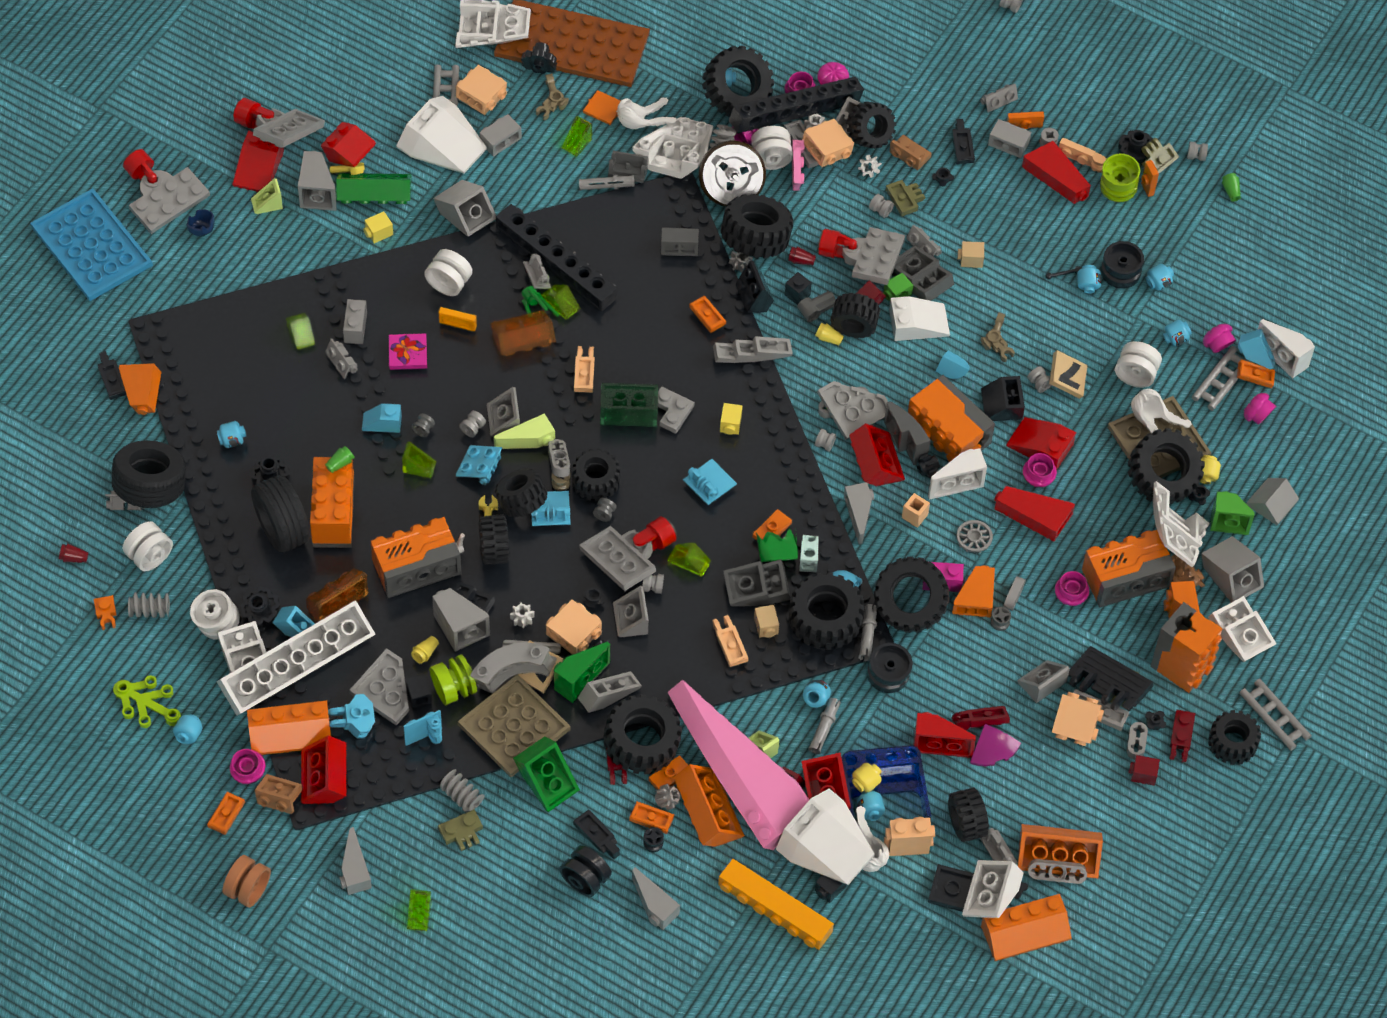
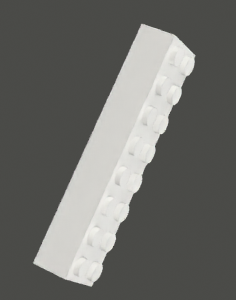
M355 600L218 680L217 683L235 714L239 715L374 636L375 632Z

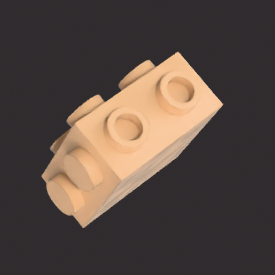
M477 65L468 72L463 80L457 83L456 98L485 115L489 110L494 109L500 99L503 100L507 95V82L491 73L488 69Z
M835 119L807 128L802 138L804 146L821 167L832 165L840 159L848 158L852 154L854 146L852 138L845 133L842 126Z
M571 600L568 604H563L559 609V613L555 617H550L546 623V635L556 643H559L572 655L587 650L589 643L593 639H598L602 633L600 618L588 612L581 603H576L574 600Z
M1068 692L1067 695L1062 694L1052 733L1056 734L1055 737L1066 741L1067 737L1075 739L1074 743L1086 746V743L1091 744L1092 740L1096 741L1099 729H1096L1097 721L1101 722L1104 710L1101 709L1102 705L1098 704L1099 700L1087 697L1085 701L1079 699V694Z
M915 817L913 819L896 818L890 820L889 828H885L886 837H884V843L889 849V856L929 854L930 846H933V837H935V827L931 825L930 818Z

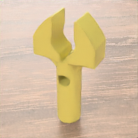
M359 162L356 167L341 165L330 166L329 168L330 173L351 172V175L364 173L365 170L364 163Z
M485 495L479 500V510L484 511V516H492V511L498 510V501L493 495L492 503L489 506L485 503Z

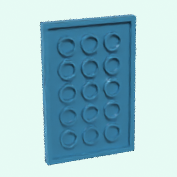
M93 188L30 223L34 232L89 301L153 266L151 259Z

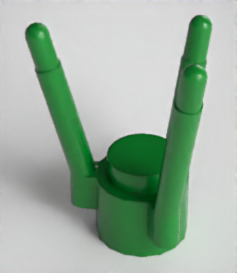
M528 286L522 291L524 299L521 302L525 306L530 324L534 322L529 304L533 306L539 303L545 311L549 309L559 317V313L533 286Z

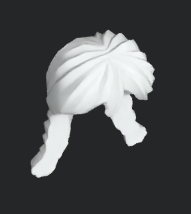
M664 97L646 107H642L625 98L620 101L616 111L621 124L630 129L665 124L673 125L677 121L674 117L644 119L646 115L654 113L664 105H667L668 99Z
M1143 389L1131 402V408L1136 419L1150 433L1158 430L1154 424V418H1162L1169 423L1183 426L1184 428H1189L1192 425L1190 420L1181 419L1172 412H1169L1160 394L1153 389Z
M860 806L856 809L857 824L875 853L863 870L875 872L886 865L889 859V849L884 842L872 835L864 816L866 810Z

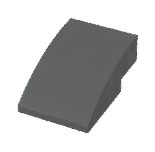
M916 245L898 257L893 270L895 276L903 273L913 284L912 293L919 299L932 301L954 285L953 274L941 267L938 259Z
M891 401L887 402L884 424L888 432H890L898 452L906 450L912 464L916 465L920 460V456L929 453L930 439L921 425L907 411Z
M782 560L762 564L759 561L724 570L731 606L768 605L788 601L791 598Z

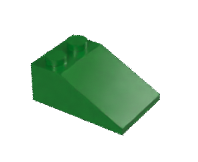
M602 643L566 657L563 662L557 663L553 670L554 690L573 703L587 682L594 681L610 664V643Z
M545 736L513 758L522 777L547 812H550L580 790L557 743Z

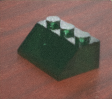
M601 384L600 425L657 427L658 385Z

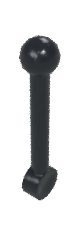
M1076 266L1075 269L1052 274L1048 272L1046 273L1045 278L1050 280L1052 277L1066 275L1070 273L1077 274V272L1082 268L1080 266Z

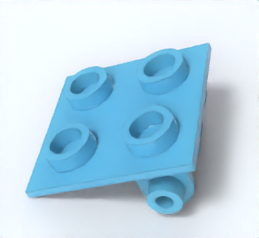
M470 445L455 476L479 478V482L486 485L490 482L491 474H494V469L497 468V464L501 460L502 447Z
M713 459L698 469L690 468L688 470L689 475L683 479L707 505L737 485Z
M569 491L547 492L548 495L547 500L544 501L545 503L538 510L531 513L532 526L571 525Z
M440 710L429 712L424 717L418 720H411L404 725L406 746L425 737H429L434 744L442 741Z

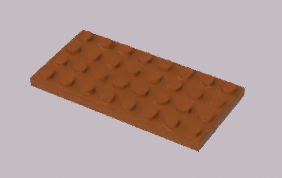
M513 0V5L531 9L529 35L525 39L497 44L494 57L522 63V53L526 50L532 51L536 43L542 42L549 46L550 53L557 58L556 71L632 87L650 34L649 28L524 0Z

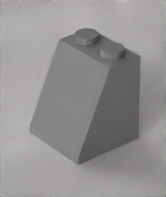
M304 151L298 182L300 208L336 211L335 186L323 153Z
M461 180L433 198L440 214L466 236L472 235L496 219V214L483 186Z
M1233 536L1201 553L1203 568L1231 603L1243 596L1247 597L1264 587L1260 557Z
M451 588L438 591L432 596L434 617L454 651L490 636L489 615Z

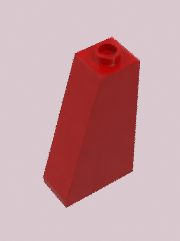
M1054 141L1024 155L1022 167L1073 204L1088 198L1091 185Z
M1005 486L1002 492L999 491L994 499L996 502L995 510L1054 542L1072 517L1075 504L1009 486Z

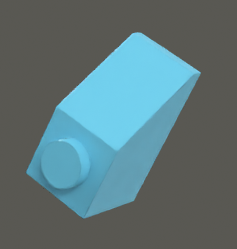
M1262 329L1240 336L1238 349L1247 360L1268 369L1274 368L1275 358Z
M380 404L364 412L362 431L400 433L401 405Z
M297 606L282 607L273 621V624L289 637H294L315 624Z

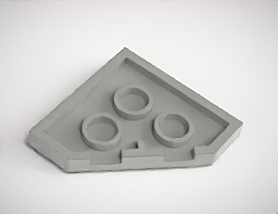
M836 381L816 391L845 440L850 438L849 435L865 423L873 425L885 418L888 401L884 395L870 393L853 386L842 385Z
M386 648L349 691L352 696L364 694L373 703L374 711L397 725L409 712L402 658Z

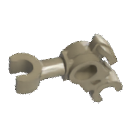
M552 73L545 75V82L550 90L549 97L542 103L543 106H539L536 109L537 116L542 112L545 113L543 115L544 121L549 118L551 111L554 112L557 107L560 110H564L569 102V99L564 98L562 92L556 89Z
M998 312L993 329L986 334V337H981V343L985 350H990L992 347L996 353L999 352L1001 360L1006 362L1007 356L1005 354L1014 357L1015 352L1012 348L1008 347L1007 342L1001 336L1000 330L1006 314Z

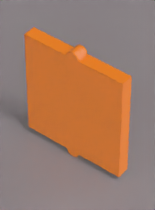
M597 90L592 99L588 100L583 113L611 125L616 116H618L616 111L620 100Z

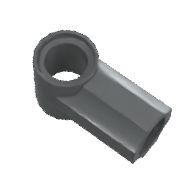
M827 291L813 299L808 297L801 300L797 308L807 322H813L821 313L833 308L836 299L832 292Z

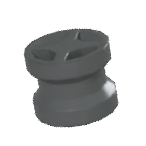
M421 413L417 417V422H414L411 428L417 435L427 437L430 433L429 429L434 427L435 421L430 416Z
M600 498L598 507L594 509L593 514L597 519L608 522L612 518L611 513L616 510V504L610 499Z
M996 607L993 610L991 626L995 630L1003 631L1009 627L1011 620L1010 610L1006 607Z

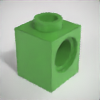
M900 273L890 279L888 285H884L883 294L888 301L891 298L912 296L913 284L903 273Z

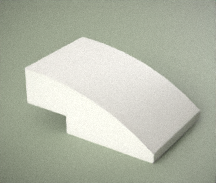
M1244 596L1208 616L1209 620L1223 628L1221 633L1222 639L1243 662L1276 645L1275 640L1258 612H1253Z
M256 621L217 633L230 673L266 653Z

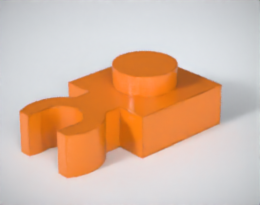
M113 595L95 598L97 619H101V629L105 630V624L108 622L115 628L116 623L112 616L117 615Z

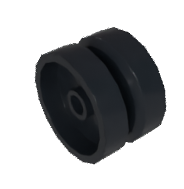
M1118 241L1109 245L1104 252L1101 266V275L1104 281L1110 286L1122 289L1132 287L1138 283L1144 264L1142 250L1136 244L1128 241Z
M885 643L876 647L870 656L867 668V677L870 684L875 689L884 693H894L903 689L908 683L912 671L913 661L911 654L906 648L896 643Z
M582 845L576 847L571 853V859H566L559 867V871L565 881L573 889L587 897L594 896L600 889V884H604L612 875V871L606 861L595 851Z

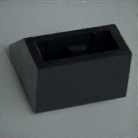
M750 260L735 283L736 288L739 291L747 313L767 312L774 300L761 270L753 260Z
M1020 376L1000 377L981 388L983 410L992 421L1023 420L1025 405Z

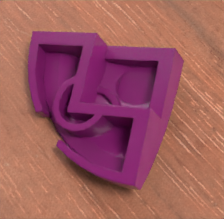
M985 724L970 764L985 767L995 766L996 761L1002 759L1007 761L1013 757L1021 743L1010 735Z

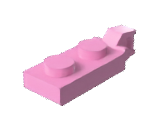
M804 140L792 141L793 191H800L801 184H804V173H801V168H804V157H801L805 150Z

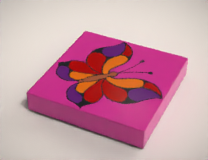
M426 334L389 335L390 370L427 368Z

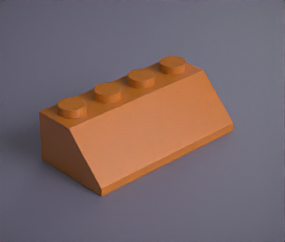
M327 701L247 710L251 750L257 751L261 755L300 751L328 735L331 736Z
M689 764L674 776L677 784L676 787L683 798L684 806L689 812L691 822L695 826L698 839L702 845L716 847L745 836L724 787L712 768Z
M1021 824L1018 867L1023 871H1028V865L1034 859L1080 863L1085 866L1088 878L1098 879L1103 844L1102 833ZM1036 865V868H1032V869L1035 870V872H1039V870H1043V869H1040V866H1039V865ZM1054 867L1052 869V874L1062 875L1063 873L1061 867ZM1066 868L1067 875H1069L1071 872H1069V868ZM1078 869L1074 874L1075 876H1079L1082 873Z
M1060 894L1007 908L999 918L983 917L981 927L994 961L1072 939L1067 911Z

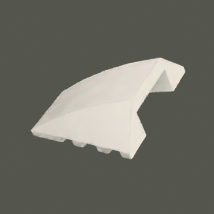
M486 0L460 1L461 16L459 32H457L456 48L494 45L528 38L530 8L513 4L503 5L500 4V1L496 0L492 2Z
M1156 481L1153 487V511L1158 534L1166 548L1193 567L1199 554L1198 548L1203 543L1201 540L1206 535L1205 528L1209 526V522L1198 513L1184 520L1169 508L1170 491Z

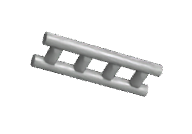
M435 65L433 98L440 97V92H451V99L448 100L457 107L456 85L459 82L458 65H453L452 70H441V65ZM441 77L452 78L451 85H441Z
M1231 346L1193 394L1192 399L1194 401H1198L1200 397L1210 402L1208 409L1214 411L1238 380V368L1234 372L1225 367L1229 360L1237 364L1240 360L1252 361L1236 355L1237 348ZM1220 372L1229 377L1225 384L1215 379ZM1210 385L1220 390L1215 397L1206 392Z
M1260 678L1254 683L1257 688L1250 693L1245 688L1240 691L1239 694L1290 751L1297 746L1293 741L1301 736L1308 740L1312 736ZM1261 694H1264L1270 701L1263 707L1255 700ZM1274 708H1277L1283 715L1276 721L1268 714ZM1287 722L1296 729L1289 735L1280 728Z

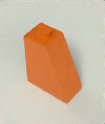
M154 363L119 365V371L130 406L141 415L155 413L161 378L159 368Z
M985 565L975 566L954 600L952 614L991 618L995 568Z

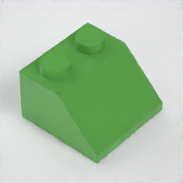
M1227 491L1217 492L1211 511L1210 531L1249 535L1255 512L1237 494Z

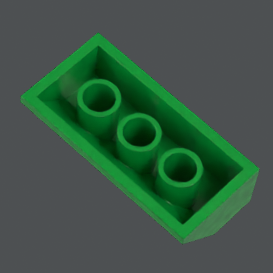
M339 173L336 179L337 200H341V203L344 204L352 203V201H359L361 204H369L370 201H378V204H388L389 201H396V204H407V201L411 200L412 174L361 173L351 175V173Z

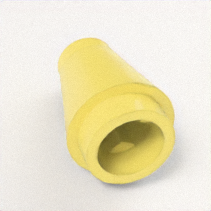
M821 323L815 334L819 338L818 340L838 346L844 337L827 323Z
M430 636L413 647L411 652L412 658L420 664L427 662L439 645L438 640L434 636Z

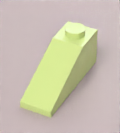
M544 413L495 435L494 447L521 449L548 446L549 441L555 439V430Z

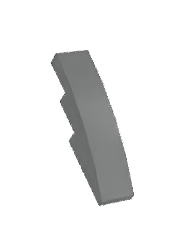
M755 336L753 341L735 339L733 344L715 343L713 345L715 362H757L793 355L790 339Z

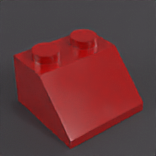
M342 122L321 144V148L329 162L356 167L376 145V142L355 124Z

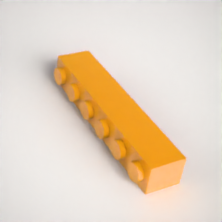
M732 859L720 874L718 885L724 892L733 894L743 904L747 903L758 914H764L775 925H781L787 929L788 933L792 936H798L804 940L807 946L820 950L832 934L834 923L735 859Z

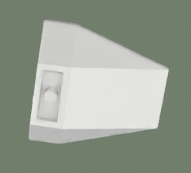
M444 96L429 99L406 124L397 143V148L411 158L465 174L487 149L459 108Z
M680 117L676 119L675 124L665 125L641 138L632 147V150L636 155L648 156V170L682 179L700 166L709 148L713 125L691 120L687 117Z
M827 789L812 797L784 828L776 850L791 863L847 885L851 883L875 855L846 803L831 789Z

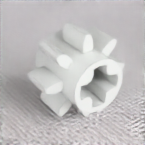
M818 114L808 116V120L804 121V126L806 129L817 126L825 121V117H821Z
M867 155L866 160H860L862 165L858 169L864 172L862 176L869 174L870 178L874 177V172L880 173L878 166L882 163L877 162V156L871 158L870 155ZM868 163H871V164H872V165H871V168H872V169H870V170L868 169V167H869Z
M520 602L516 607H512L513 613H510V619L514 620V626L518 625L524 628L526 625L532 624L534 611H530V604L525 605Z

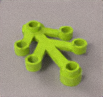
M150 675L144 681L135 683L120 680L115 683L113 692L116 697L122 700V714L125 719H132L135 715L133 707L130 706L129 698L137 702L140 727L148 728L151 725V719L147 715L146 707L163 715L169 726H175L181 717L180 711L174 708L168 709L153 701L158 698L172 697L174 693L173 687L166 684L160 690L142 694L136 692L144 688L154 689L157 686L156 678ZM167 689L171 690L169 693L164 692ZM176 714L175 717H170L169 715Z

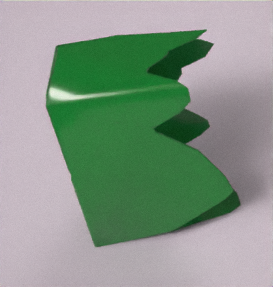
M790 529L783 539L779 535L767 532L762 540L756 533L759 561L772 562L798 559L797 538L794 537Z

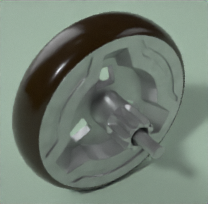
M736 140L724 141L710 148L704 155L699 167V182L703 192L712 202L722 207H726L737 196L740 197L744 194L759 195L766 180V168L761 155L751 145ZM721 162L728 165L724 171L719 167ZM747 167L748 172L741 175L740 168ZM727 182L734 183L732 190H727Z

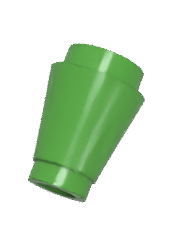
M1235 173L1223 176L1222 185L1232 202L1240 200L1239 177Z
M346 446L339 447L325 466L333 473L352 463L351 460L354 459V455Z

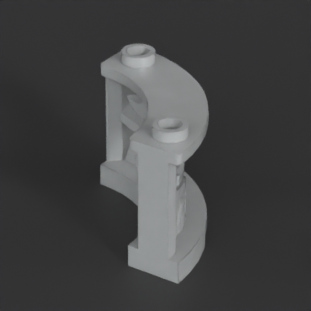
M514 643L503 646L483 658L472 671L471 677L478 683L477 686L493 694L508 680L512 679L513 676L521 673H537L549 676L557 658L549 654L550 649L546 646L536 643Z

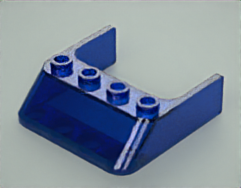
M913 745L853 750L843 754L842 762L851 805L849 810L853 817L852 799L859 797L863 792L857 790L853 785L852 774L863 763H869L871 765L876 764L882 772L880 774L881 783L873 791L880 793V795L914 792L921 799L924 818H930L931 820L922 758L917 747Z

